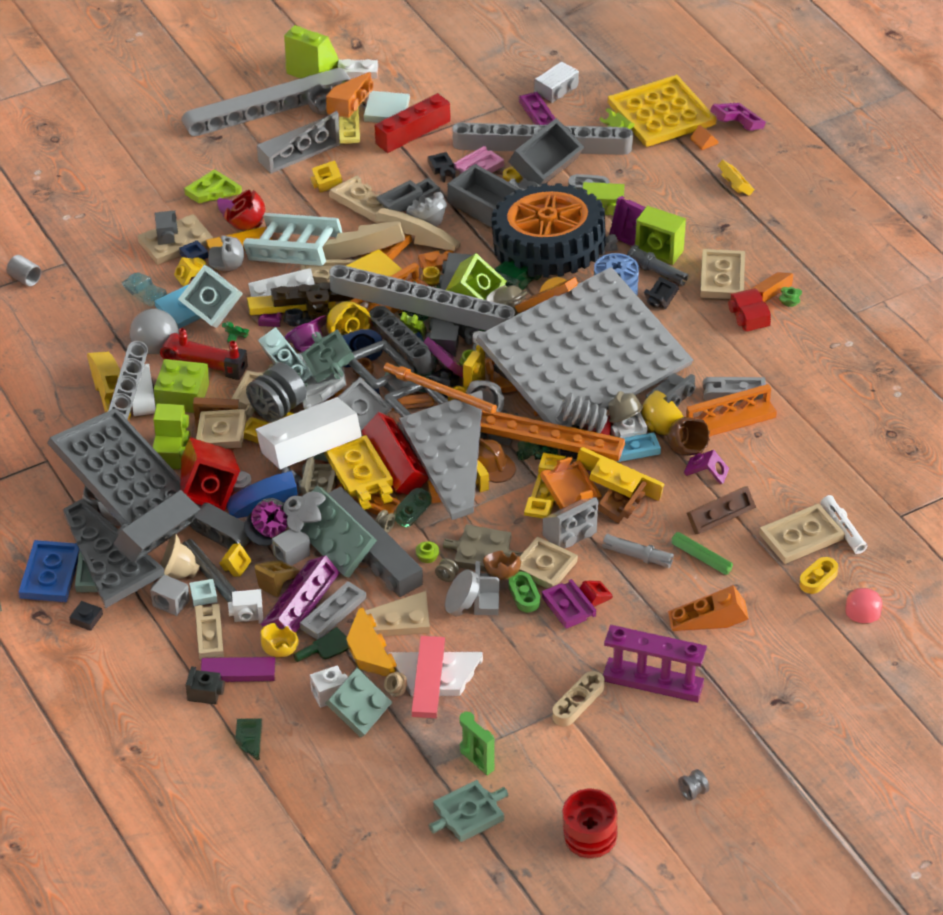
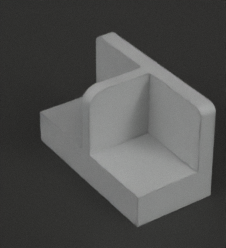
M476 561L475 573L479 576V579L476 580L479 583V590L474 600V615H499L500 580L497 577H490L487 573H481V561Z

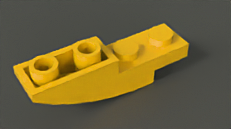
M110 352L87 353L96 391L100 392L104 410L108 412L119 378L120 368Z

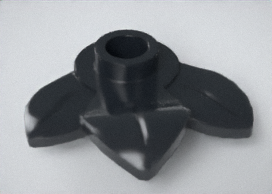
M297 308L286 310L283 316V321L289 326H300L313 321L308 317L307 311Z

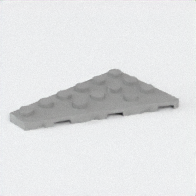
M481 391L469 394L483 400V393ZM456 399L399 418L402 430L452 520L474 513L482 409Z

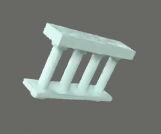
M265 213L263 217L267 229L260 239L246 238L243 245L248 260L323 266L326 259L322 247L329 237H337V233L343 232L339 218ZM273 233H282L278 240H269ZM292 234H300L296 242L288 241ZM311 235L319 236L315 243H306Z

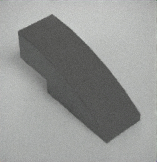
M429 178L417 184L409 180L376 198L386 209L407 211L408 206H411L414 200L419 201L420 196L426 198L433 196L434 193L440 192V187Z

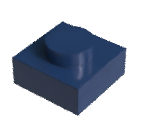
M198 240L179 248L182 257L193 259L197 257L203 260L208 258V251Z

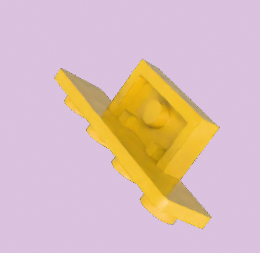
M584 447L580 448L577 461L580 460L585 469L592 471L589 480L629 498L633 496L636 489L644 481L647 483L643 488V491L646 492L645 495L657 501L660 500L664 483L599 455L594 451Z

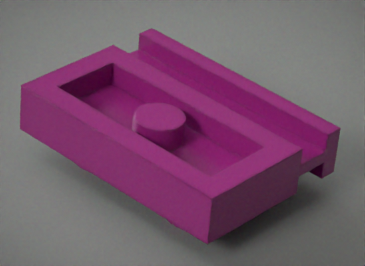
M623 196L618 197L609 235H616L618 240L630 246L635 245L636 220L646 207L632 200H626Z
M572 579L566 584L560 583L542 591V599L565 629L586 621L590 616H596V609Z

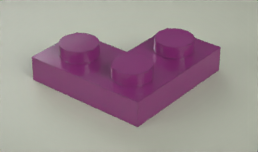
M740 103L713 104L710 112L716 115L718 120L722 122L739 121L749 131L763 129L766 121Z

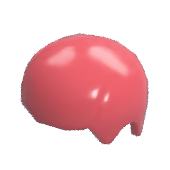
M857 588L849 593L846 600L845 613L850 619L859 623H872L880 618L882 599L876 591L869 588Z

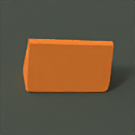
M777 272L753 288L759 291L763 301L766 302L781 293L783 287L792 286L793 274Z

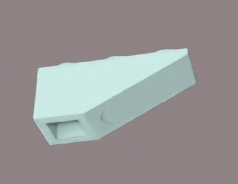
M276 327L258 339L263 351L274 364L282 362L289 365L296 372L302 374L300 377L304 382L313 376L310 369Z

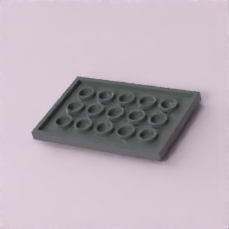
M116 408L50 437L47 442L53 451L121 525L125 523L131 524L140 513L146 514L155 503L159 505L167 495H174L180 491L181 478Z

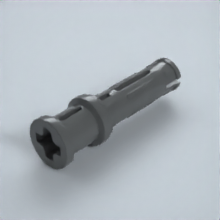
M633 245L628 251L627 255L635 259L637 264L645 271L652 270L681 286L685 284L683 279L686 281L688 279L687 273L656 259L653 253H647L637 245Z

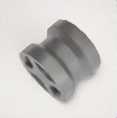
M699 769L693 770L689 776L683 775L678 779L679 788L687 800L691 801L697 797V794H705L709 791L707 778Z

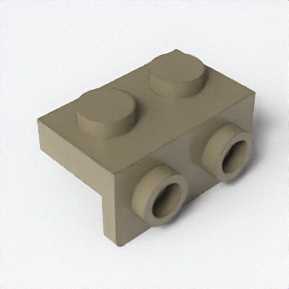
M313 456L307 458L306 464L302 466L303 478L299 480V493L305 495L308 492H312L316 485L323 488L327 493L335 490L337 475L331 465L315 464Z

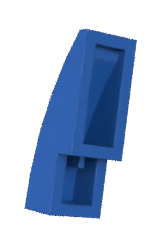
M292 471L265 478L232 495L226 505L228 514L235 518L247 517L255 506L264 499L274 498L284 503L288 498L298 496Z

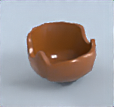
M496 551L486 555L482 560L487 574L490 577H497L499 580L510 579L519 572L521 567V559L514 552H511V556L507 557L503 551Z

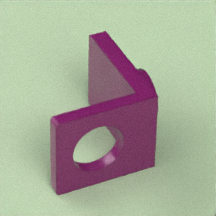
M711 450L691 457L684 474L688 476L708 469L718 483L723 484L729 467L715 450ZM716 463L721 467V475L716 471Z

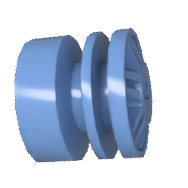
M611 253L597 259L594 264V276L612 267L638 296L639 265L635 259L621 253Z

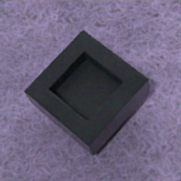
M81 601L69 616L70 624L91 631L102 617L103 610L98 606Z

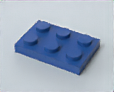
M34 540L19 589V598L67 602L78 564L80 550L77 544Z

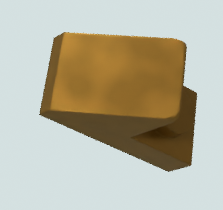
M281 560L259 563L254 568L259 588L275 597L279 596L283 583L286 580L295 579L299 573V569Z

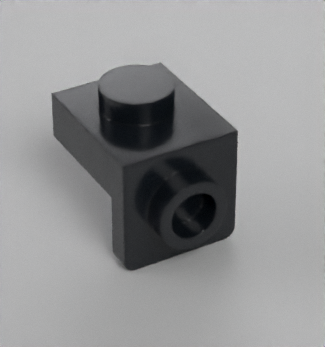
M659 277L651 291L648 289L644 291L647 303L655 308L659 306L666 310L678 292L679 287Z
M440 369L429 376L430 380L450 388L458 385L459 376L454 375L448 369Z

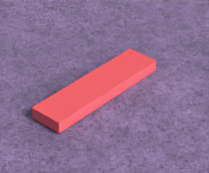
M420 637L412 717L437 719L445 637Z

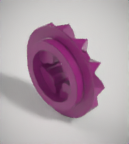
M263 501L253 509L252 523L255 529L262 535L276 537L286 530L287 515L282 510V505H276L273 501ZM275 514L273 520L266 524L268 516Z

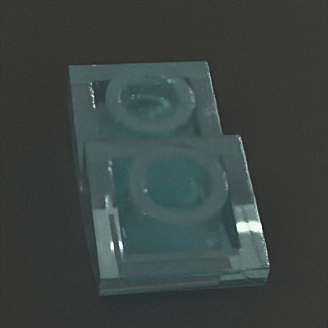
M139 272L131 274L128 279L122 282V285L133 296L151 307L155 305V300L167 295L166 289L153 285L151 277Z

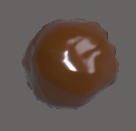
M682 417L671 424L667 438L674 452L684 456H694L702 453L708 446L710 431L704 420Z

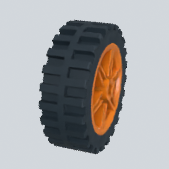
M544 183L538 187L533 185L527 186L526 190L518 189L514 191V195L508 194L505 196L504 202L499 201L496 204V209L492 211L491 224L495 256H497L501 264L505 261L510 262L513 260L518 268L522 266L528 267V276L530 277L543 275V278H549V275L560 277L564 276V273L571 272V274L576 273L581 267L584 269L589 267L591 261L595 263L599 259V255H602L604 252V247L606 246L605 211L602 202L597 200L593 193L588 195L587 190L583 188L578 190L574 185L566 187L562 186V183H555V185Z

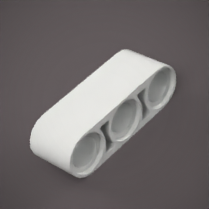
M144 364L132 404L134 416L155 414L156 408L149 364Z

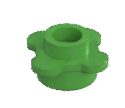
M783 287L781 289L782 295L779 296V300L785 306L793 307L800 303L799 296L802 295L800 289L793 287Z

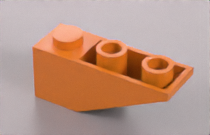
M371 72L333 87L326 96L327 114L330 115L337 111L338 116L350 118L373 90L374 82L371 80Z
M734 585L668 611L672 631L728 628L749 619L746 602Z

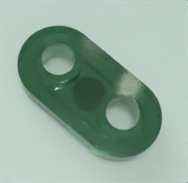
M422 488L413 489L394 510L395 521L404 527L413 525L431 505L432 499L430 494Z

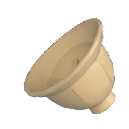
M173 533L161 562L164 574L174 579H183L187 576L193 578L200 565L196 564L192 551L181 544L177 534Z

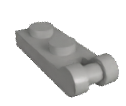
M707 377L703 380L704 400L709 401L766 385L765 377ZM763 394L758 395L755 399L763 398Z

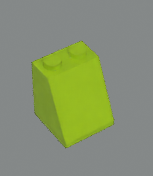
M296 25L284 35L286 74L301 79L338 67L339 58L328 36Z

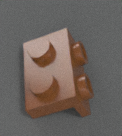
M643 481L631 498L609 489L599 502L598 510L619 524L623 517L628 519L636 508L632 504L634 502L639 504L646 494L643 488L647 483Z

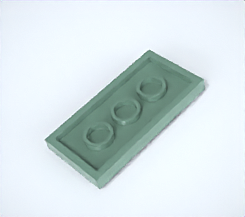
M316 485L312 492H319L326 498L322 504L317 506L321 513V521L304 523L301 532L306 533L310 543L323 556L326 555L341 574L349 578L377 540L323 488Z

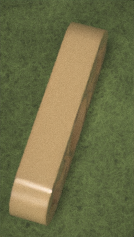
M596 671L585 673L553 706L552 718L554 723L559 726L571 725L603 692L604 676ZM580 695L583 696L585 700L582 702H576L572 699V697Z

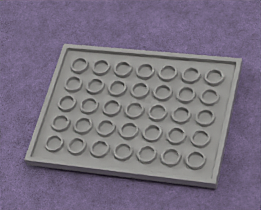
M612 267L577 284L569 292L560 296H553L477 335L476 338L477 343L544 422L572 428L579 426L580 421L572 425V417H569L566 421H563V413L557 417L562 401L570 392L574 394L573 401L580 396L582 397V404L586 400L590 401V408L597 404L598 412L602 408L609 410L608 403L615 398L617 392L622 391L636 395L668 378L671 374L690 366L693 362L692 357Z

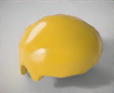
M275 623L264 626L260 631L262 648L269 656H289L294 653L299 644L297 634L290 630L288 626H285L284 629H279Z

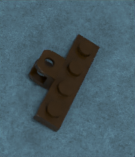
M328 282L314 285L302 284L292 287L280 286L278 288H271V298L274 307L306 304L308 317L312 320L328 315L329 302L354 299L332 292Z

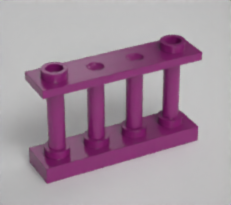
M610 625L604 646L612 647L614 650L613 658H608L603 672L604 682L698 703L704 685V678L695 676L696 666L701 667L707 650L706 645ZM623 650L638 653L637 663L623 660ZM647 655L662 658L661 668L647 666ZM675 661L686 664L685 674L671 671V662Z

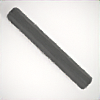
M192 539L184 541L182 544L192 551L196 564L200 565L199 569L207 579H213L215 588L227 602H233L232 592L237 590Z

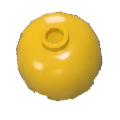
M341 302L335 305L327 315L326 325L328 333L331 334L338 329L343 336L358 329H370L371 324L368 323L370 314L366 308L355 302Z
M658 390L651 393L644 401L641 415L646 423L648 432L652 433L654 431L658 435H668L671 424L684 416L672 401L669 403L663 398L666 395Z

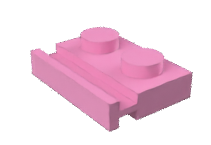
M483 146L456 161L454 169L459 170L461 174L476 164L493 173L504 167V159L491 150L488 151L487 147Z

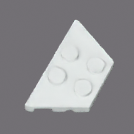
M298 353V356H299V357L302 359V361L306 364V362H305V360L303 359L301 353ZM343 367L340 368L343 372V377L339 375L340 379H336L332 373L328 378L323 379L319 383L314 376L305 381L307 382V395L303 401L305 409L323 403L346 386Z
M389 652L395 659L397 672L403 673L407 678L406 690L410 696H414L419 652ZM444 652L439 696H460L465 689V684L473 677L475 668L478 664L482 663L483 652Z

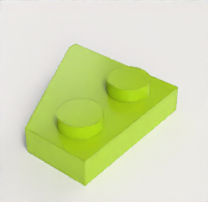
M214 169L185 187L184 192L186 196L199 204L217 200L218 198L239 195L242 193V186Z

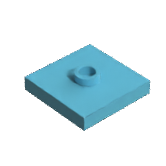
M188 285L154 301L157 309L166 311L175 319L178 329L201 319L200 316L178 300Z

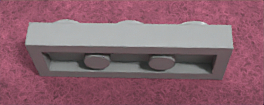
M348 581L300 622V629L316 640L322 638L366 600V592Z

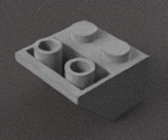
M594 497L579 500L543 518V536L550 543L565 549L597 533L598 499Z

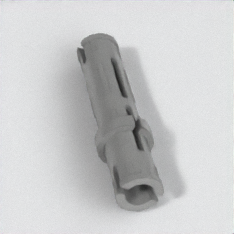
M606 534L604 537V543L602 544L604 549L642 559L647 564L652 562L666 568H670L673 559L671 558H674L673 553L655 549L653 545L644 546L610 534Z

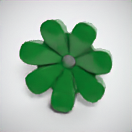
M231 322L222 323L225 332L229 334L228 343L232 340L236 341L237 337L247 338L249 335L248 329H242L239 326L234 327V324Z

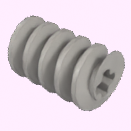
M571 392L567 394L560 405L557 417L563 413V421L572 417V425L580 421V429L587 424L588 431L596 428V433H601L607 421L606 408H602L598 412L597 404L590 408L589 400L582 404V397L578 396L573 401L574 394Z

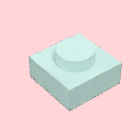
M213 579L189 583L194 606L217 603Z

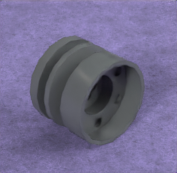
M282 362L272 365L263 375H259L246 387V394L251 406L262 418L269 422L280 420L290 409H294L303 402L307 395L305 384L293 368Z

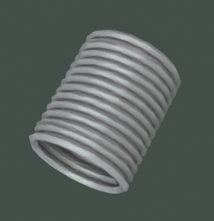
M21 255L12 257L7 264V274L26 286L31 287L35 285L41 277V268Z

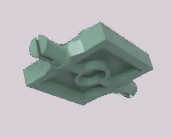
M338 329L323 338L320 332H315L316 336L313 333L312 339L315 343L301 353L312 375L318 383L328 378L332 373L336 379H340L339 375L343 377V372L340 368L355 358Z
M475 780L433 801V808L441 818L429 823V829L434 834L446 827L453 832L461 843L504 821V813L497 806V801L508 797V791L505 787H502L491 793L484 789L478 780Z

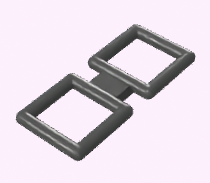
M386 340L352 352L355 358L348 365L373 389L384 386L390 392L385 395V401L401 417L411 413L397 399L424 389L438 404L448 402L441 393L410 381L404 382L397 379L393 374L375 379L357 361L365 356L384 350L400 367L408 368L414 373L415 368Z

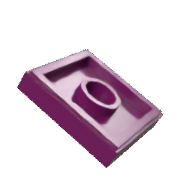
M427 337L424 343L429 348V351L448 369L463 379V365L449 352Z

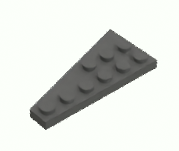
M81 499L63 509L64 517L105 609L165 575L164 568L148 554L135 563L129 560L114 545L119 529L85 500Z

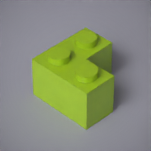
M157 404L153 419L155 429L153 449L172 469H181V458L186 444L191 437V432L187 431L189 415L185 414L184 405Z

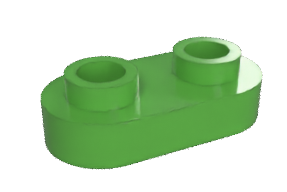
M519 571L509 579L508 587L519 610L534 612L540 606V594L532 577L526 572Z

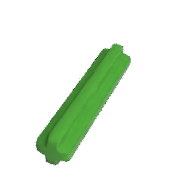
M676 532L672 536L671 543L724 575H728L732 571L733 563L680 532Z

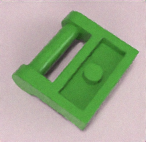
M463 712L459 717V723L462 726L460 752L484 774L489 775L494 771L495 738L489 730H484L475 722L473 713Z

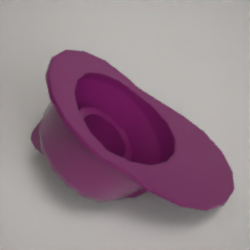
M327 315L295 327L284 338L288 343H292L298 351L303 353L315 343L312 339L313 333L316 336L315 332H320L322 336L321 328L326 324Z

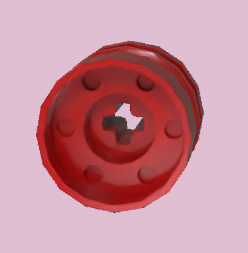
M593 788L581 789L571 794L564 802L562 810L565 844L572 853L579 857L589 859L602 857L613 849L618 837L615 801L609 794Z

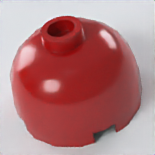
M246 190L232 201L234 206L231 210L227 207L224 219L237 230L247 231L262 225L266 208L263 199L255 190L252 192Z

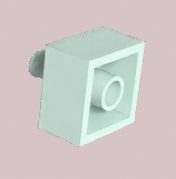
M204 265L178 300L211 326L217 328L243 293L210 267Z

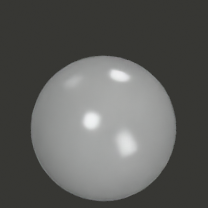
M147 309L134 318L129 333L131 342L141 341L147 345V354H160V349L170 334H179L175 319L166 311Z

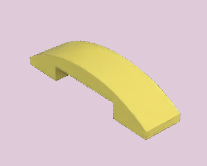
M359 106L350 118L339 116L340 144L360 143Z

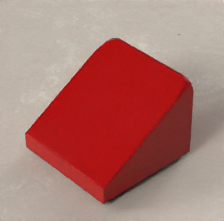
M583 581L579 587L594 607L613 597L601 581Z

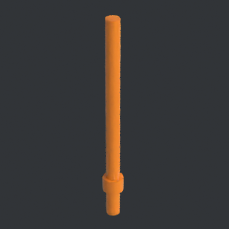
M389 363L384 365L383 370L385 372L395 375L397 379L404 382H413L492 414L497 409V406L412 373L410 369L403 366L397 367Z

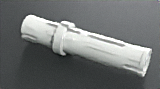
M833 496L824 497L820 505L845 533L844 538L852 547L854 553L860 554L867 549V544L847 518V512L839 507Z

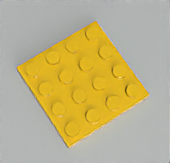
M678 75L608 96L607 103L616 113L619 112L635 124L631 130L645 147L695 132L699 124L703 128L716 125L717 121L712 112Z

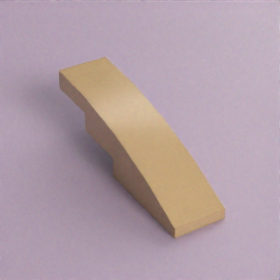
M382 208L376 213L377 221H400L404 234L415 235L414 244L453 251L460 247V241L422 219Z
M400 221L361 225L358 231L337 233V238L327 240L322 249L326 260H341L386 248L403 241L405 236Z

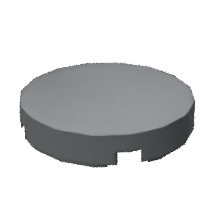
M469 569L464 570L452 582L445 600V609L449 614L455 617L463 615L461 611L464 608H470L479 590V583L476 582L479 576Z

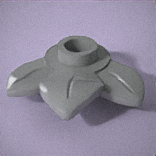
M308 492L303 496L288 498L284 503L283 510L288 516L287 525L289 528L299 533L304 523L321 521V513L317 506L325 501V496L319 492Z

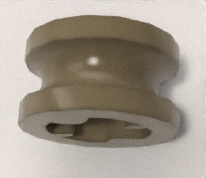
M382 510L375 521L389 533L395 524L396 516L393 513L388 514V511Z
M448 558L442 559L435 569L436 575L445 582L453 581L459 572L458 565Z

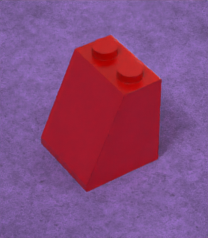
M190 437L181 458L180 490L196 504L209 503L224 511L240 473L233 451Z

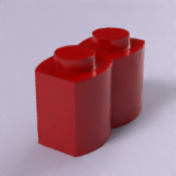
M756 288L731 293L728 307L730 312L735 314L739 327L742 326L744 331L748 332L771 326L770 310Z

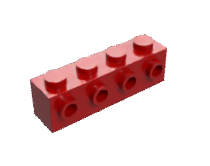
M437 93L375 124V144L388 154L451 122L450 102Z
M378 412L361 432L363 435H367L393 478V485L391 486L393 490L398 494L403 493L412 497L429 477L395 420Z

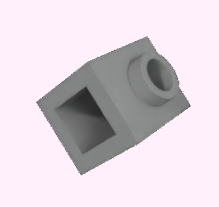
M289 529L272 539L273 555L278 560L291 566L310 556V539L304 532L300 531L298 533Z

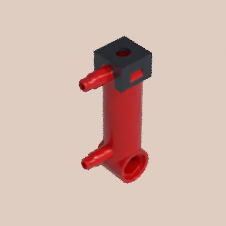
M184 328L179 329V334H170L160 349V355L163 360L208 364V368L225 372V377L240 380L248 367L247 350L238 348L236 341H230L229 350L188 341Z

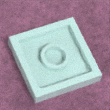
M370 92L364 113V122L379 123L407 109L410 94Z

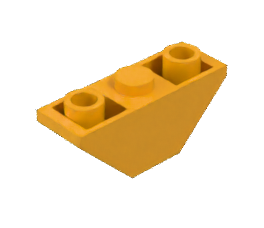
M362 607L358 609L346 639L349 650L359 669L387 677L389 674L395 673L394 667L397 664L393 655L386 653L384 647L387 645L382 634H376L374 628L377 625L372 614L367 615Z

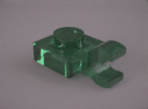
M518 442L517 444L519 450L517 451L518 460H526L534 455L535 460H541L543 453L558 455L557 448L530 442Z

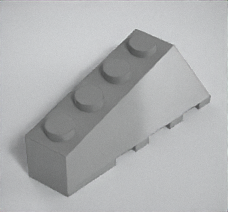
M335 111L327 117L258 144V161L271 174L339 146L338 112Z

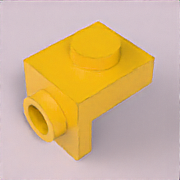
M182 257L175 269L174 276L182 286H186L191 277H195L201 268L206 265V262L197 257L194 259Z

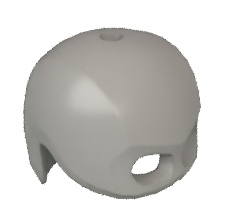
M221 236L222 247H212L209 250V266L220 271L235 270L243 262V246L237 238Z

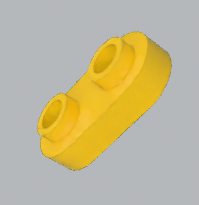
M830 557L817 559L801 574L799 582L801 590L808 594L819 593L836 578L838 563Z

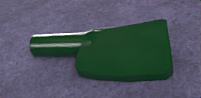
M336 627L322 638L314 641L313 644L293 653V657L296 662L315 653H318L322 659L332 658L349 649L346 640L347 636Z

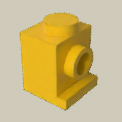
M335 160L312 168L313 176L310 177L313 188H318L320 193L343 183Z

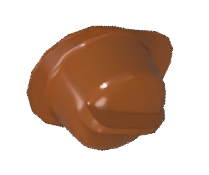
M480 438L478 460L489 473V481L498 483L510 480L516 472L515 463L503 452L501 445L497 441Z

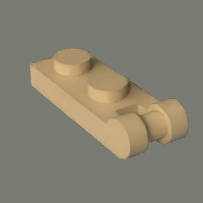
M219 603L212 604V607L195 606L199 660H202V658H223Z

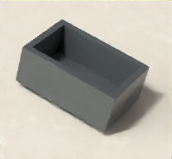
M556 118L516 149L508 162L527 181H534L541 186V184L549 182L574 162L581 154L584 146Z
M474 164L447 184L448 203L492 227V211L496 209V204L499 201L504 202L505 196L508 194L514 195V191L520 188Z

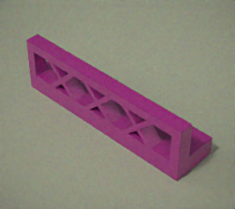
M326 555L307 561L262 621V627L275 623L279 629H284L285 626H288L290 630L295 633L300 628V622L311 613L340 573Z

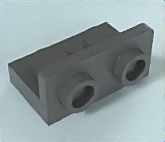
M673 373L646 395V399L651 393L658 390L666 395L663 398L668 403L672 401L678 407L686 397H690L694 393L695 375L690 374L684 379Z

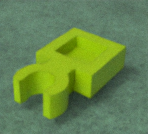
M609 108L606 109L609 117L607 119L599 118L602 123L608 125L607 127H624L631 130L635 125L619 112L616 114Z
M403 312L400 321L414 334L420 332L421 336L424 337L427 328L423 321H419L417 315L411 317L406 312Z

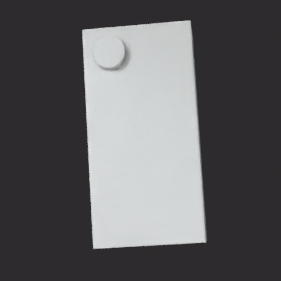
M338 397L256 429L261 453L279 469L362 437L357 413Z

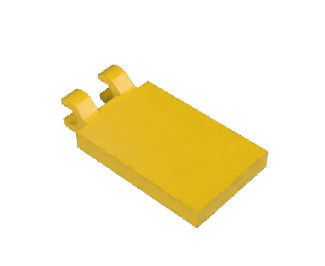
M367 435L324 452L345 491L351 497L357 496L359 505L364 510L371 508L368 500L371 499L370 495L379 492L384 504L393 501L390 493H393L391 488L393 478Z

